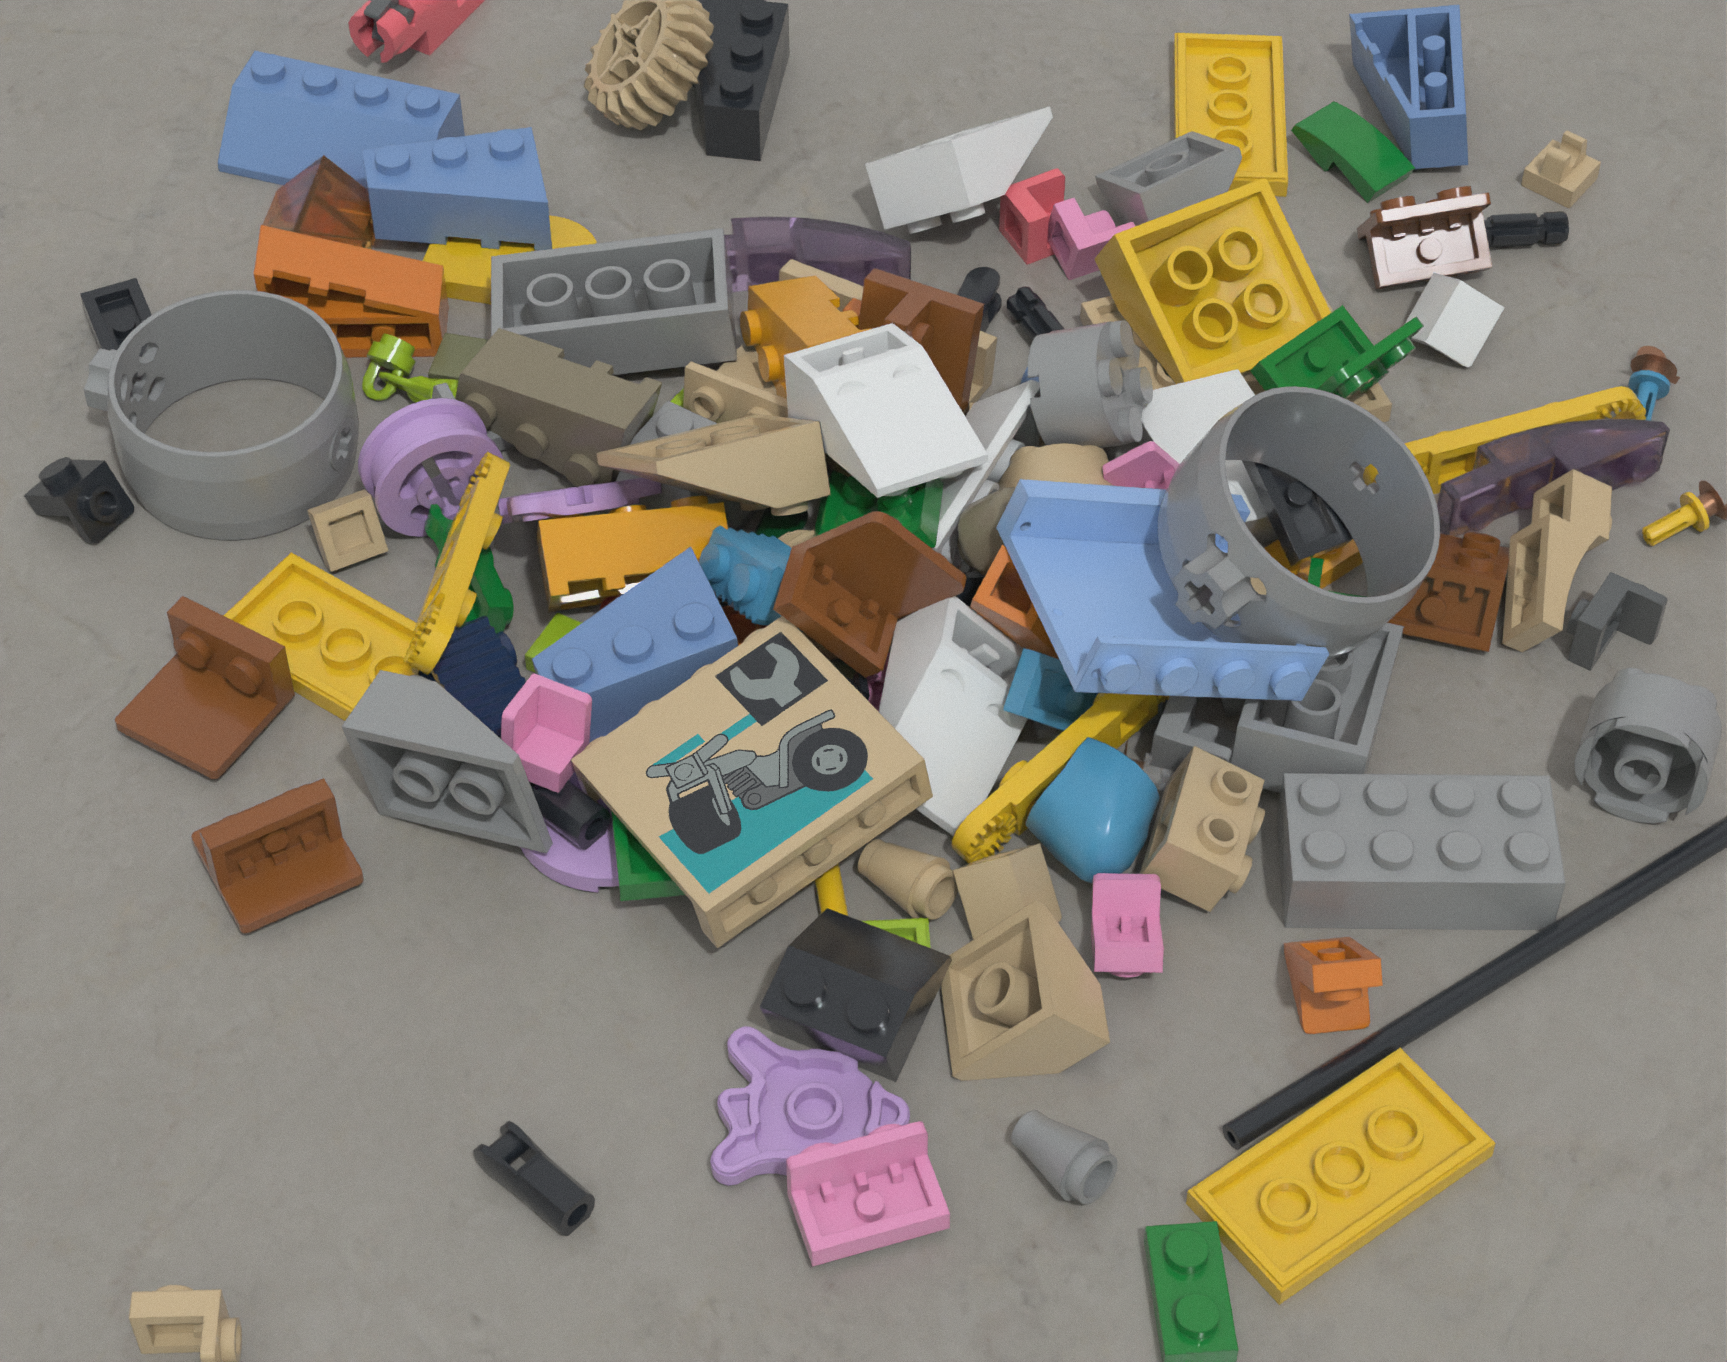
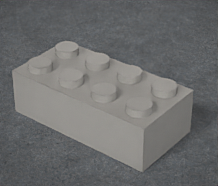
M719 228L491 256V336L498 328L564 349L565 357L563 359L589 368L596 360L612 365L614 370L612 375L685 367L691 361L701 365L737 360L733 283L724 230Z
M1284 773L1276 823L1285 928L1542 930L1555 922L1565 887V877L1550 776Z

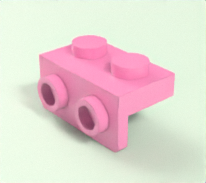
M922 1121L903 1126L887 1124L876 1128L866 1136L837 1144L828 1142L817 1143L807 1147L800 1154L790 1156L786 1160L787 1195L812 1267L950 1228V1212L928 1157V1134Z

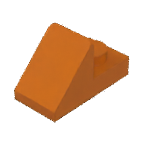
M1351 937L1284 943L1287 969L1300 1024L1305 1033L1317 1034L1365 1029L1369 1026L1368 987L1383 986L1381 958Z

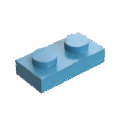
M1023 648L1003 710L1064 731L1093 706L1098 693L1075 692L1059 659Z

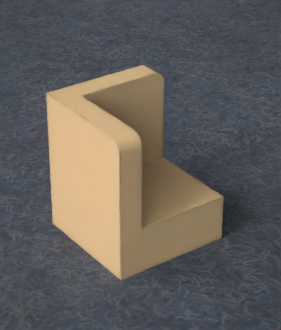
M1040 843L984 857L953 870L973 940L1036 899L1046 904L1057 922L1062 919Z

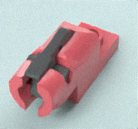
M368 0L348 22L350 36L358 49L367 57L384 45V50L380 53L381 63L388 62L395 55L405 52L408 48L430 56L485 0Z

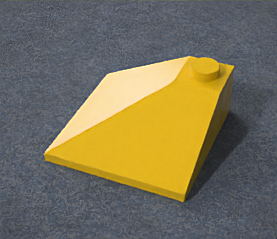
M1266 177L1116 233L1094 259L1119 312L1176 384L1236 369L1242 375L1248 373L1259 361L1331 313Z

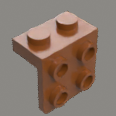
M874 511L793 546L773 610L866 678L883 671L898 618L961 594L967 578L963 572L952 565L942 554L934 551L903 527L897 519L886 513Z

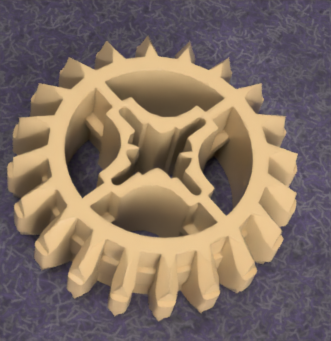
M624 0L622 9L617 14L611 13V21L605 29L599 30L601 37L598 43L590 49L593 58L586 64L585 71L589 75L585 79L584 88L589 91L588 101L594 104L596 109L604 114V117L616 125L621 124L628 129L634 127L641 131L648 124L652 126L659 124L663 114L672 116L675 106L681 100L687 101V92L692 85L699 84L697 77L700 70L708 66L709 62L705 55L712 49L714 44L709 38L714 29V25L709 21L710 13L697 0Z

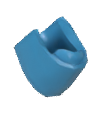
M1087 737L1077 748L1065 768L1031 807L1025 825L1058 861L1081 880L1093 884L1095 874H1122L1130 868L1147 839L1149 825L1160 797L1157 787L1150 777L1133 760L1108 744Z

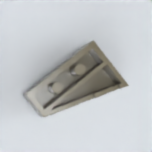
M498 328L460 373L455 399L472 407L482 419L487 430L492 431L514 445L523 455L538 459L565 475L575 486L615 482L620 471L599 466L596 453L631 444L633 437L653 417L662 382L645 377L640 384L613 376L614 370L612 365L596 360L589 368L563 359L565 357L564 349Z

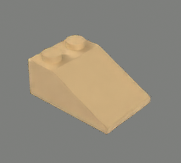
M755 414L596 453L599 466L715 499L740 502L741 510L744 511L771 507L772 515H792L808 510L809 500L831 495L819 421Z

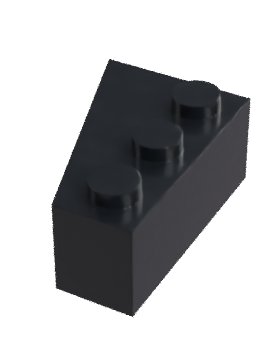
M697 0L710 13L709 21L714 25L713 33L709 37L714 44L712 49L705 55L709 62L708 66L700 70L697 77L699 84L693 85L697 98V108L706 155L761 161L790 55L789 5L787 3L768 2L765 0Z

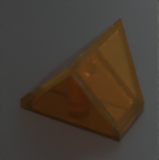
M325 155L276 191L263 222L265 226L371 250L376 240L367 189Z

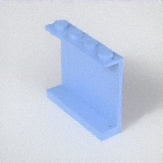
M1019 480L996 528L1075 692L1303 700L1329 656L1326 647L1306 646L1303 644L1293 646L1225 642L1210 631L1202 622L1192 624L1175 605L1178 600V592L1166 571L1158 540V515L1166 489ZM1231 494L1234 504L1245 523L1250 510L1242 495ZM1216 534V546L1221 551L1228 553V542L1222 536ZM1238 614L1230 619L1240 621Z

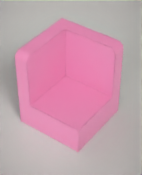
M1071 198L1053 205L1048 222L1047 241L1068 280H1072L1099 271L1094 260L1114 234L1135 227L1134 222H1129L1116 227L1109 212L1105 210L1084 216L1075 198Z
M535 673L530 676L503 711L501 739L519 754L529 782L559 793L575 772L570 759L581 753L589 744L592 697L585 692Z

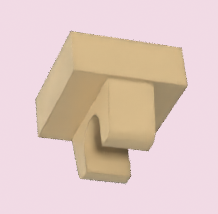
M1567 130L1563 133L1561 143L1552 139L1525 167L1521 186L1570 208L1598 179L1601 162L1586 155L1587 139Z
M365 489L307 510L325 567L331 572L388 551L372 496Z

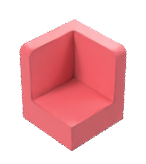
M1058 168L1010 185L1005 195L1000 196L999 231L1026 265L1055 255L1047 239L1048 222L1053 205L1064 201L1065 176Z

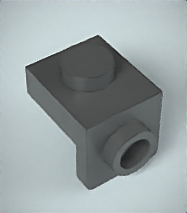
M1610 572L1592 600L1589 601L1582 598L1569 619L1566 632L1574 635L1568 661L1591 671L1617 631L1643 643L1652 644L1659 634L1668 601L1667 598L1642 584L1635 583Z

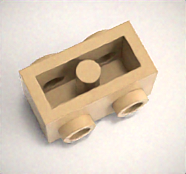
M1194 746L1166 783L1140 874L1158 875L1160 877L1161 889L1209 912L1212 911L1227 891L1236 894L1244 884L1252 866V857L1245 854L1247 845L1254 840L1264 820L1265 810L1258 807L1265 780Z

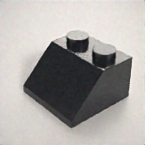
M827 908L788 946L764 996L760 1009L773 1033L812 1049L840 1052L857 1060L859 1068L897 1082L952 959L949 955Z

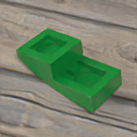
M1335 101L1298 122L1291 129L1324 172L1337 165L1367 203L1406 180L1415 169L1404 154L1377 128L1360 115Z

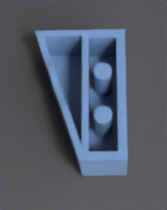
M1460 5L1349 14L1353 65L1404 156L1415 169L1468 165Z
M532 127L513 130L504 129L497 132L460 137H445L438 140L400 145L393 144L362 150L375 239L446 245L448 237L481 239L482 248L500 249L501 241L534 244L535 251L552 249L548 200Z

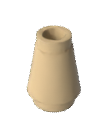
M874 839L869 842L860 855L858 862L859 872L868 877L873 884L913 918L927 917L931 920L938 919L947 912L956 898L958 887L953 870L950 869V864L945 858L893 843H886L881 839Z

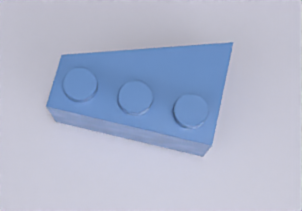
M690 546L532 658L537 675L585 692L592 697L590 743L596 738L606 736L637 715L649 702L659 700L690 679L699 668L712 664L736 648L738 641Z

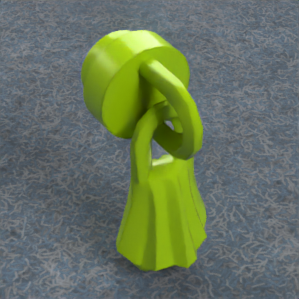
M384 333L380 342L373 341L367 353V357L371 362L363 377L362 390L368 398L382 401L388 399L399 388L406 391L409 398L416 403L432 399L433 387L445 382L454 397H456L459 381L455 379H432L423 376L409 379L403 378V375L410 376L416 363L412 358L415 347L402 339ZM382 366L392 371V373H379L378 377L386 385L382 390L377 391L374 389V381Z

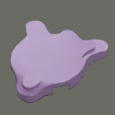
M635 478L501 498L498 502L499 515L503 516L501 524L526 522L640 503L639 498L662 493L659 482L645 478Z
M744 1026L734 1031L727 1042L728 1058L750 1084L745 1088L726 1089L718 1096V1113L729 1134L712 1153L710 1160L711 1171L719 1183L728 1186L739 1184L756 1175L771 1173L787 1176L786 1160L790 1156L800 1154L807 1147L817 1143L828 1142L837 1144L863 1137L876 1128L887 1124H899L902 1126L910 1124V1110L907 1103L901 1097L887 1092L877 1081L873 1084L866 1075L859 1071L857 1060L840 1052L821 1049L790 1050L780 1047L757 1029Z

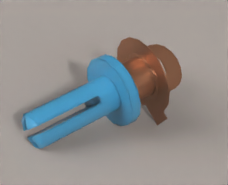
M1654 346L1639 348L1637 356L1631 360L1630 364L1634 373L1630 376L1628 386L1646 409L1645 421L1639 422L1642 427L1639 430H1632L1635 431V434H1645L1648 432L1656 399L1667 396L1671 386L1670 382L1676 384L1680 377L1676 376L1677 368L1675 364L1667 359L1660 349Z

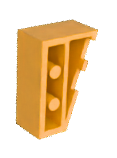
M816 275L749 286L748 309L740 314V328L746 346H754L758 354L759 369L765 382L772 381L776 394L786 399L784 355L872 329L859 330L856 325H859L858 315L853 310L840 312L837 309L840 307V298Z
M692 496L672 501L671 508L647 510L645 505H632L609 511V514L590 516L574 514L538 521L537 546L548 613L611 603L690 546L699 562L703 549L709 544L712 531L720 525L728 529L724 502L708 504L707 496Z

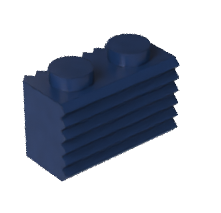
M487 616L464 623L460 628L455 627L443 654L428 675L413 667L411 668L415 675L437 682L500 739L503 711L526 683L525 677L521 676L519 667L516 666L517 655L510 638L503 631L496 633L494 627L490 626Z

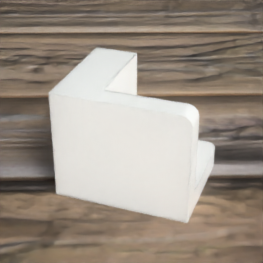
M1433 273L1406 321L1407 323L1417 316L1424 325L1410 340L1428 345L1459 365L1470 367L1503 312L1504 307L1459 279Z

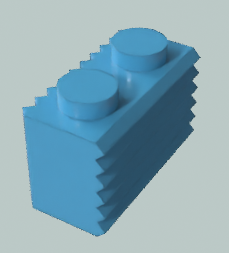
M721 525L712 531L709 544L705 546L701 553L699 564L716 597L721 598L722 602L728 603V606L734 607V610L740 611V615H746V619L752 620V623L768 626L781 617L773 608L792 548L773 535L767 537L762 533L758 536L752 531L746 533L742 529L737 532L731 527L725 529Z

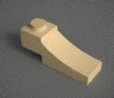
M1572 469L1534 492L1531 524L1510 536V560L1507 574L1502 644L1524 652L1563 631L1564 613L1569 589L1582 557L1588 551L1609 540V532L1612 526V517L1610 515L1611 486Z

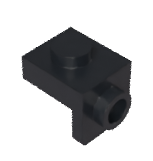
M69 457L58 459L40 472L38 476L40 482L24 495L36 515L68 516L86 543H98L134 512L132 501L105 460H72Z

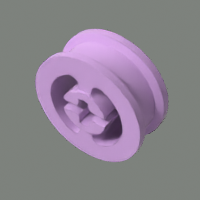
M436 398L408 405L383 420L368 436L360 451L358 472L364 487L375 498L376 508L387 526L404 535L424 537L428 536L424 524L431 504H438L442 514L446 518L453 520L459 510V503L466 486L469 483L474 485L469 479L471 476L478 477V475L474 474V470L479 465L484 454L488 451L502 459L503 456L495 442L487 436L482 419L472 407L458 400ZM430 457L434 459L441 474L432 479L422 464L424 460Z

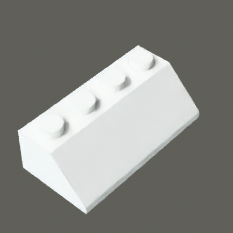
M1029 380L975 402L965 417L988 453V463L966 469L962 474L953 478H940L944 485L936 546L932 549L942 554L961 572H973L974 568L964 562L958 551L957 528L960 514L969 504L999 490V481L1010 466V458L1016 450L1026 446L1039 448L1040 433L1033 417L1030 398L1041 397L1040 386L1037 381Z

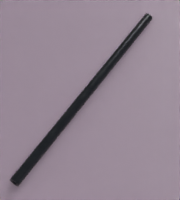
M1727 817L1223 1125L1225 1138L1233 1148L1237 1150L1362 1074L1397 1049L1404 1048L1727 848Z

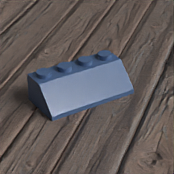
M254 51L232 85L218 158V168L220 172L369 204L362 150L393 144L400 145L438 140L445 137L465 136L460 94Z

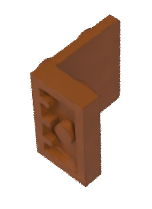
M1467 532L1463 538L1440 533L1436 558L1426 578L1410 602L1387 623L1404 626L1402 634L1489 652L1510 560L1509 548L1500 546L1501 541L1498 538L1483 533Z
M182 596L167 611L174 640L173 645L177 652L176 655L116 716L115 723L117 730L211 779H218L295 696L285 646Z

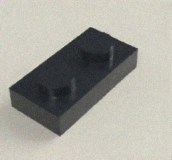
M137 278L80 293L85 314L99 349L118 350L125 338L140 323L152 315ZM145 344L144 346H142V349H141V352H140V355H139L140 357H142V355H143V353H144V351H145V349H146V347H147V344Z
M1242 460L1291 567L1310 560L1311 557L1315 558L1345 546L1353 539L1336 512L1324 499L1304 483L1276 468Z

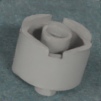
M1126 320L1062 329L1040 334L1034 338L1028 356V378L1039 377L1041 397L1030 398L1037 429L1046 445L1068 443L1105 448L1130 444L1141 440L1142 404L1152 401L1153 385L1148 369L1146 367H1138L1133 351V334Z
M1625 668L1618 671L1613 677V681L1605 685L1597 693L1591 706L1575 757V773L1581 786L1583 780H1585L1596 792L1594 801L1600 807L1613 815L1634 822L1651 824L1667 822L1670 813L1687 808L1685 814L1687 815L1697 809L1706 795L1722 736V725L1716 711L1717 700L1714 694L1702 686L1689 685L1681 680L1665 675L1645 673L1637 668Z

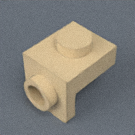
M167 1285L158 1288L156 1291L132 1292L129 1320L141 1354L200 1352L201 1362L240 1361L242 1349L241 1322L239 1317H229L221 1289L193 1290L182 1285Z

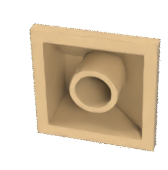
M1037 899L949 955L952 962L941 983L953 1077L961 1081L1057 1074L1110 1043L1100 983L1049 908Z

